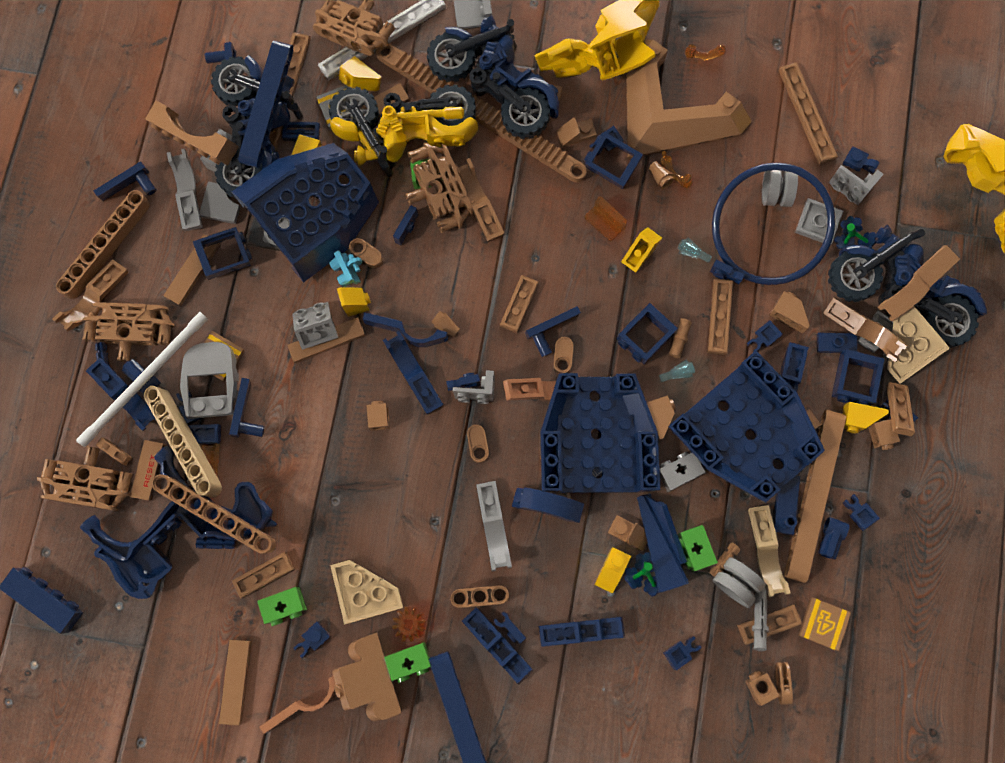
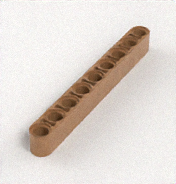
M825 409L821 417V426H819L817 435L825 451L810 463L797 517V525L795 526L786 563L785 578L806 583L809 578L845 425L846 415Z

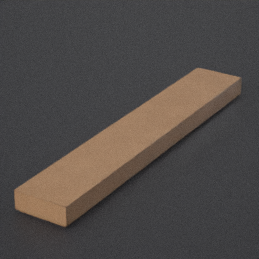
M797 62L780 67L778 71L818 164L836 160L838 157Z

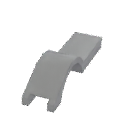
M181 149V155L172 156V153L168 152L167 157L176 179L177 194L175 196L182 230L186 232L203 228L196 197L194 173L186 150Z
M496 481L476 484L491 569L496 571V568L504 566L512 568Z

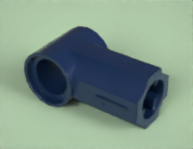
M132 359L123 365L121 371L134 382L145 369ZM153 375L139 391L144 394L149 386L158 387L161 382Z
M829 516L823 527L824 536L818 554L836 560L842 540L848 534L849 524Z

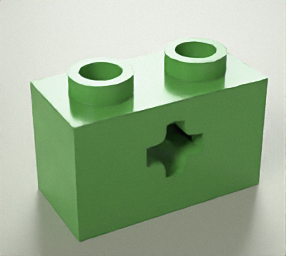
M703 525L678 534L682 549L686 555V567L688 569L691 568L692 572L718 563ZM699 546L700 550L696 553L692 552L691 548Z
M293 587L257 601L264 624L271 623V626L283 623V619L289 616L290 619L300 617L302 612L307 610L300 587ZM282 604H286L287 606L286 608H284V611L279 610V607H281Z
M425 642L384 657L391 681L397 679L398 683L410 679L409 675L416 672L417 676L429 672L428 668L431 667ZM407 658L410 661H414V664L411 665L412 669H410L409 666L405 667L404 663L407 662Z

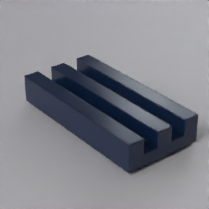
M289 122L283 126L282 139L283 141H297L300 134L319 140L321 125L319 122ZM287 128H315V130H288Z

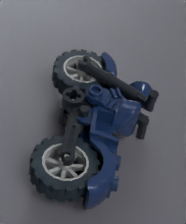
M493 16L486 17L480 25L481 34L473 37L461 28L445 27L446 32H443L441 36L440 34L437 35L436 39L430 42V47L427 48V60L434 76H438V79L442 81L444 79L446 82H458L461 78L465 79L469 73L472 91L475 95L483 96L489 93L502 105L501 117L503 125L506 127L507 132H511L514 137L518 136L520 139L529 137V139H532L535 135L539 136L541 131L547 128L550 117L558 118V89L548 84L539 74L535 75L531 72L530 68L520 72L513 64L515 61V49L517 48L514 40L515 36L511 34L514 32L513 19H509L506 26L498 28ZM481 56L480 59H479V61H478V64H476V68H475V69H472V67H474V66H475V63H476V62H475V59H477V57ZM438 57H443L445 59L439 62Z
M250 55L246 56L245 59L237 56V58L229 57L228 60H222V63L215 67L216 70L211 75L213 77L211 79L213 91L225 105H228L223 109L222 116L233 129L231 141L239 146L228 166L223 163L216 164L215 166L216 182L231 197L234 196L232 191L242 185L243 182L249 180L275 160L280 159L279 153L270 142L269 137L259 168H250L249 165L239 163L240 149L263 74L260 65ZM289 76L285 80L271 128L272 132L274 128L289 123V110L293 111L298 120L303 118L298 104L294 101L293 96L290 95V89L293 87L295 80ZM225 83H229L230 85L225 89ZM229 174L235 175L231 180H229ZM239 179V185L233 184Z
M887 224L884 228L880 227L875 236L877 244H885L875 251L863 245L844 247L839 251V256L832 262L831 268L828 270V283L832 286L831 290L836 292L839 298H844L848 302L851 300L854 302L866 300L881 287L883 269L879 265H884L886 273L882 288L885 292L878 297L880 305L883 301L903 289L912 279L913 274L923 265V248L919 244L910 243L915 239L923 237L925 231L919 229L900 239L892 233L891 228ZM849 263H856L854 270ZM845 267L850 273H842L843 268ZM948 275L938 279L930 287L926 295L914 305L950 348L970 341L971 337L976 334L977 331L975 330L979 326L977 319L987 314V308L981 293L976 288L961 284L959 280L950 278ZM843 277H844L845 279H848V283H847V284H846V282L844 281ZM859 280L866 283L867 285L861 288ZM855 284L856 289L850 287V285ZM954 326L961 329L958 334L955 333ZM949 328L950 334H946L944 331Z

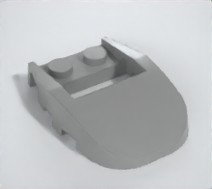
M221 342L200 343L191 347L185 353L181 370L180 389L185 414L188 419L234 414L233 401L237 400L239 373H237L235 354L228 345ZM226 374L227 395L189 398L188 377Z

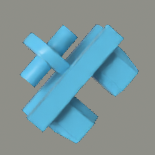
M339 250L334 253L335 258L329 264L336 272L342 269L343 274L337 277L339 284L347 286L351 283L356 285L360 283L357 272L360 271L361 258H354L353 254L347 255V253H341Z

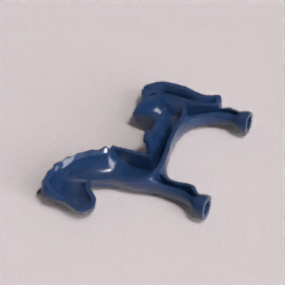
M169 445L162 448L154 456L155 461L161 465L160 474L172 477L194 490L176 470L172 448ZM240 482L237 484L233 509L221 506L261 531L266 527L277 526V523L272 520V509L260 499L254 485L250 482ZM183 489L178 492V499L184 496ZM200 499L195 501V509H198L200 507ZM173 501L167 505L156 522L141 537L131 542H120L107 535L101 529L100 520L96 515L86 519L80 526V529L90 537L92 543L99 546L95 550L94 556L105 561L122 589L129 596L137 599L150 598L158 580L172 569V563L156 545H161L168 538L166 535L171 530H177L182 525V520L201 539L206 536H214L218 539L236 540ZM216 509L211 512L212 519H215L218 515ZM233 519L229 520L227 523V527L229 530L232 529L235 525ZM247 529L244 533L245 539H249L252 535L250 529Z

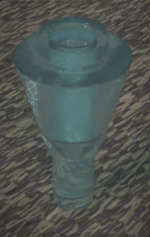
M688 237L685 240L682 239L677 247L679 254L700 258L708 263L712 258L711 255L703 252Z
M686 359L671 369V371L661 374L659 377L661 382L672 378L693 377L692 373H695L693 363H688Z

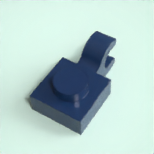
M852 146L842 164L858 172L863 168L873 174L880 162L875 159H867L868 153Z
M502 612L505 621L499 623L495 619L494 623L498 627H506L509 631L507 636L514 643L516 641L522 643L526 637L509 619L508 614Z

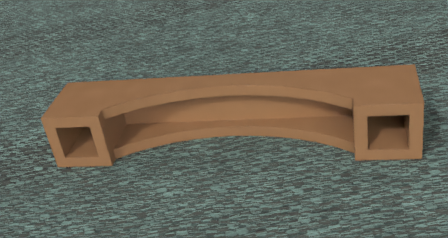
M155 101L145 118L152 123L150 127L158 132L163 130L161 133L171 139L174 136L173 140L182 145L186 143L185 146L194 152L198 149V154L205 158L210 156L209 160L218 165L220 163L229 165L239 146L216 132L212 136L205 137L187 134L179 123V114L166 105Z

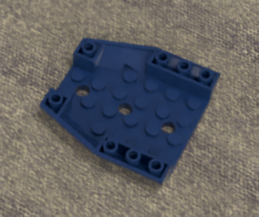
M334 143L277 159L232 191V194L243 208L246 207L288 259L293 271L303 283L327 266L335 258L334 253L339 250L341 253H344L348 250L350 242L356 238L379 203L371 183L348 153ZM339 176H347L349 179V183L345 185L341 184L339 182ZM317 197L319 205H310L309 198ZM280 219H287L289 227L281 228L278 221Z
M754 351L735 371L690 410L679 416L668 426L708 471L764 503L770 500L782 487L825 451L797 392L757 351ZM721 401L727 402L729 409L721 411L718 403ZM747 430L755 432L756 438L754 440L746 438L745 432ZM774 459H779L783 462L782 469L778 470L773 467Z
M559 373L540 431L542 491L552 493H640L660 491L658 431L636 374H616L614 377H578V373ZM591 392L599 394L598 401L590 399L589 395ZM594 429L601 433V437L598 440L593 439L591 436V431ZM594 468L602 470L601 478L593 476L592 470Z

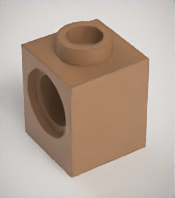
M373 401L371 405H367L368 428L371 431L390 429L388 405L383 403V401Z
M891 419L873 423L868 427L874 449L880 447L882 451L892 449L894 444L900 442L898 434L892 431Z
M753 672L749 675L750 679L745 681L758 705L762 706L779 697L768 673ZM760 681L765 683L763 692H758L757 684Z

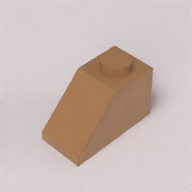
M784 291L769 315L803 334L810 325L802 301L795 294Z
M668 395L647 402L658 431V442L664 438L676 410L673 400H669Z

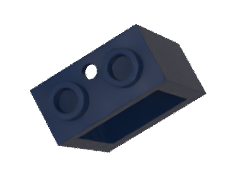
M604 132L602 136L599 135L595 140L594 145L596 147L593 152L589 151L584 159L586 161L585 167L623 189L643 154ZM605 141L633 156L620 179L593 163Z
M236 227L192 241L208 280L251 266L249 260L252 259L249 248H244L243 243L246 242L242 231L238 232ZM236 238L244 260L212 271L204 248Z
M649 303L618 334L617 340L621 348L624 350L628 349L632 353L635 361L638 363L642 362L645 365L676 333L678 328ZM645 316L665 334L647 354L626 336Z
M848 349L844 350L839 357L832 397L837 398V401L843 403L854 402L868 406L875 404L884 358ZM848 363L873 369L869 396L843 390Z

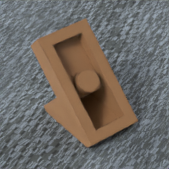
M572 118L557 129V135L562 147L597 137L592 119L576 122V119Z
M616 515L607 533L643 552L647 544L644 528L637 523L633 524Z

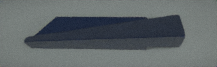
M650 493L637 497L659 592L662 593L689 584L680 565L686 563L687 560L667 505L662 501L657 502L654 500Z

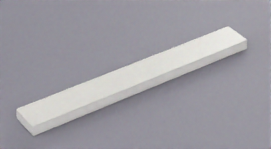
M421 0L387 21L395 27V30L387 40L388 43L445 9L446 4L444 1ZM345 47L319 63L318 66L329 81L339 75L340 66L352 57L356 56L359 60H363L368 56Z

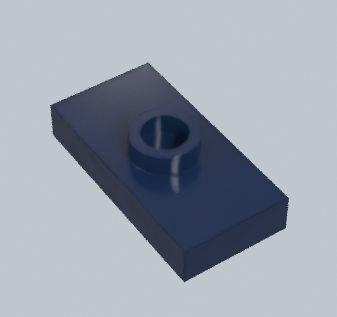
M411 205L393 234L395 243L402 245L407 234L413 231L414 222L419 215L416 207Z
M817 333V353H842L846 349L858 352L857 335L851 333Z
M220 424L188 425L199 445L220 444Z

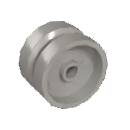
M779 170L765 171L762 182L763 205L775 206L778 202L781 207H792L797 193L798 175Z
M730 557L723 565L727 573L718 572L713 578V582L733 600L746 608H750L755 602L753 593H761L766 587V583L750 568Z

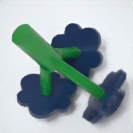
M848 216L847 220H843L840 224L841 228H843V234L835 237L834 241L838 249H843L844 247L855 245L853 237L856 236L859 238L858 245L872 248L877 241L876 233L866 232L862 236L858 233L863 229L861 226L862 219Z
M649 552L644 553V555L637 554L635 557V567H627L624 571L626 575L625 581L632 589H636L642 586V575L647 576L648 579L644 582L645 587L643 590L652 597L656 596L660 592L656 577L652 578L650 572H654L651 555Z

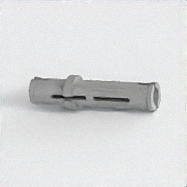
M764 588L761 593H755V616L752 631L754 632L753 649L756 651L767 650L769 627L767 626V590Z

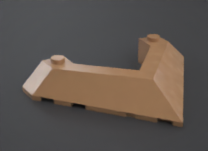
M644 39L643 43L655 51L656 56L644 65L626 72L628 146L642 154L649 155L667 149L669 151L698 145V143L705 141L713 142L722 140L725 137L741 136L752 121L742 103L728 92H725L715 105L664 110L658 69L665 62L668 50L655 40ZM627 153V159H630V158L633 157V156H631L630 154Z

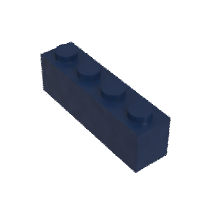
M26 567L12 568L0 584V590L58 633H69L83 614L78 609L79 605L71 600H65L63 593L50 589L45 580L32 576L33 572Z

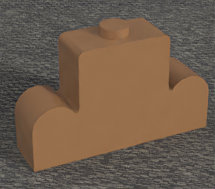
M377 633L353 641L349 645L348 654L351 659L355 660V663L335 669L332 672L336 684L334 686L335 693L338 698L340 697L343 710L354 709L368 703L366 714L372 721L385 720L401 714Z

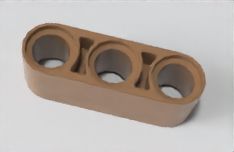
M504 586L458 589L452 593L451 603L458 608L503 604L508 600L509 592ZM498 589H503L506 593V597L502 601L495 599L494 594ZM478 591H483L486 595V599L481 603L475 600V594ZM457 593H463L466 597L465 602L461 605L455 602Z

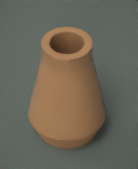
M657 161L649 166V170L652 172L659 187L665 189L674 182L673 174Z
M440 311L431 322L435 328L447 332L452 337L460 330L446 312Z

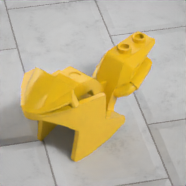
M619 0L600 10L601 15L595 26L598 35L590 44L568 38L534 55L540 71L553 69L556 77L563 78L582 75V73L589 71L594 66L600 71L601 75L599 78L606 80L644 65L656 56L655 51L645 45L643 41L659 8L660 1Z
M970 124L960 125L947 144L943 155L945 161L955 164L963 163L967 168V176L973 187L987 193L995 190L1005 195V140ZM1004 209L995 218L994 223L995 231L1001 241V249L1005 253Z

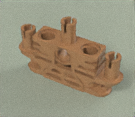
M326 0L320 10H315L317 18L316 23L313 24V29L318 35L367 56L373 55L372 50L388 45L387 40L395 30V27L388 22H385L383 25L380 16L370 13V10L375 5L374 0H364L359 8L340 0L336 2L334 0Z
M423 143V147L408 152V157L411 158L410 162L412 164L427 157L428 160L426 163L422 162L420 165L416 164L413 167L420 189L406 193V199H409L407 202L409 205L426 199L434 220L451 214L452 217L437 222L438 227L443 226L439 229L441 233L454 227L460 229L468 214L472 216L473 208L446 145H442L440 148ZM436 153H442V157L437 158ZM428 186H434L437 190L436 194L430 193ZM463 207L465 211L460 214L459 208Z
M96 302L92 304L95 307L93 311L81 321L85 323L82 340L90 342V340L95 342L97 340L106 344H120L117 360L125 362V360L126 362L130 361L132 345L157 346V344H166L168 346L170 344L171 328H175L174 323L170 321L167 315L169 309L161 305ZM102 310V315L97 316L99 311ZM158 314H161V319H157ZM130 331L129 335L124 338L125 333Z
M87 446L83 465L45 459L41 477H37V481H40L44 495L40 496L42 499L118 511L119 509L116 507L126 497L131 495L128 491L133 474L95 467L100 448ZM89 471V477L85 479L84 475ZM62 481H70V483L63 484ZM81 483L88 484V487H81ZM50 485L54 486L53 494H50ZM105 487L107 490H98V488ZM116 496L114 502L109 505L110 497Z

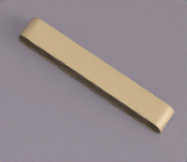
M149 386L144 392L145 401L194 490L201 496L217 497L222 490L221 483L168 390Z

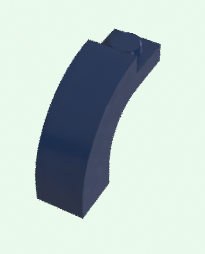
M524 487V489H516L512 507L547 514L569 522L580 523L584 504L553 493Z

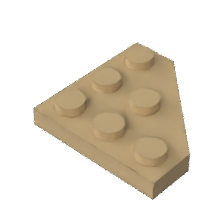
M915 306L893 322L892 332L905 342L908 347L900 352L897 362L890 358L888 359L887 369L900 384L950 349Z
M351 560L330 565L344 625L404 608L399 588Z

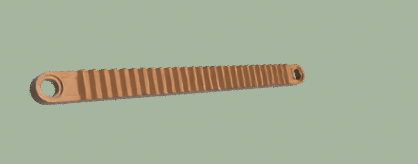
M390 43L386 47L376 48V55L379 61L430 93H435L437 88H443L444 85H458L454 84L453 81L446 82L444 79L443 81L438 79V76L433 75L429 66H425L417 58L414 59L412 55H408L405 51L399 50ZM387 49L390 53L387 56H383L380 54L381 51ZM472 95L476 105L475 120L569 180L579 183L585 179L586 167L583 163L568 155L566 151H562L560 147L557 148L555 144L544 140L542 136L535 135L532 139H529V137L520 139L518 136H512V133H508L503 125L501 111L496 110L494 106L491 107L482 99H478L476 95ZM460 103L457 107H464V106H463L462 103ZM578 168L582 171V174L575 176L572 171Z

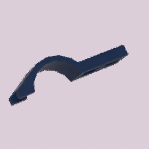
M364 313L363 316L365 325L394 332L400 331L403 338L415 347L426 348L448 341L447 332L437 330L434 335L426 339H416L405 332L402 321L370 313Z
M397 331L396 337L389 341L385 338L383 342L426 414H429L442 406L443 403L409 349L400 331Z
M99 358L86 370L113 400H116L129 387L102 358ZM137 393L123 406L142 431L147 429L146 426L153 419L156 420L148 404Z

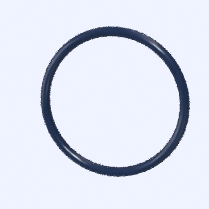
M787 163L761 164L739 174L726 186L720 195L712 219L714 244L723 262L733 267V270L745 274L743 279L763 285L785 284L809 273L826 255L835 231L834 206L826 188L810 172ZM765 171H787L806 179L821 195L827 211L826 236L816 256L800 270L781 277L756 276L736 265L725 251L720 236L722 209L731 192L747 178Z

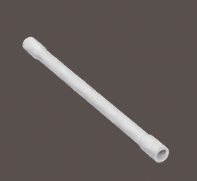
M199 312L188 323L187 327L76 441L83 447H86L169 358L204 325L208 318Z

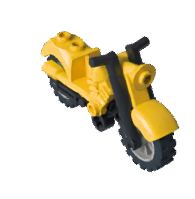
M444 85L443 88H437L436 92L430 95V99H420L408 103L401 101L396 93L387 94L384 97L385 107L382 109L380 121L376 129L374 127L379 119V110L374 96L369 94L368 90H362L360 87H347L346 90L342 89L339 91V94H335L332 97L333 101L329 103L332 132L346 141H361L365 147L363 149L361 146H357V150H354V160L358 162V166L363 165L366 161L376 159L388 177H391L393 172L387 160L390 162L398 161L409 140L420 138L428 141V144L431 146L441 147L446 145L458 147L465 145L478 131V123L475 120V99L472 98L470 91L467 92L466 88H460L458 85ZM460 103H462L464 107H457V106H458ZM364 105V106H366L367 109H360V108ZM342 110L347 111L346 113L341 115Z

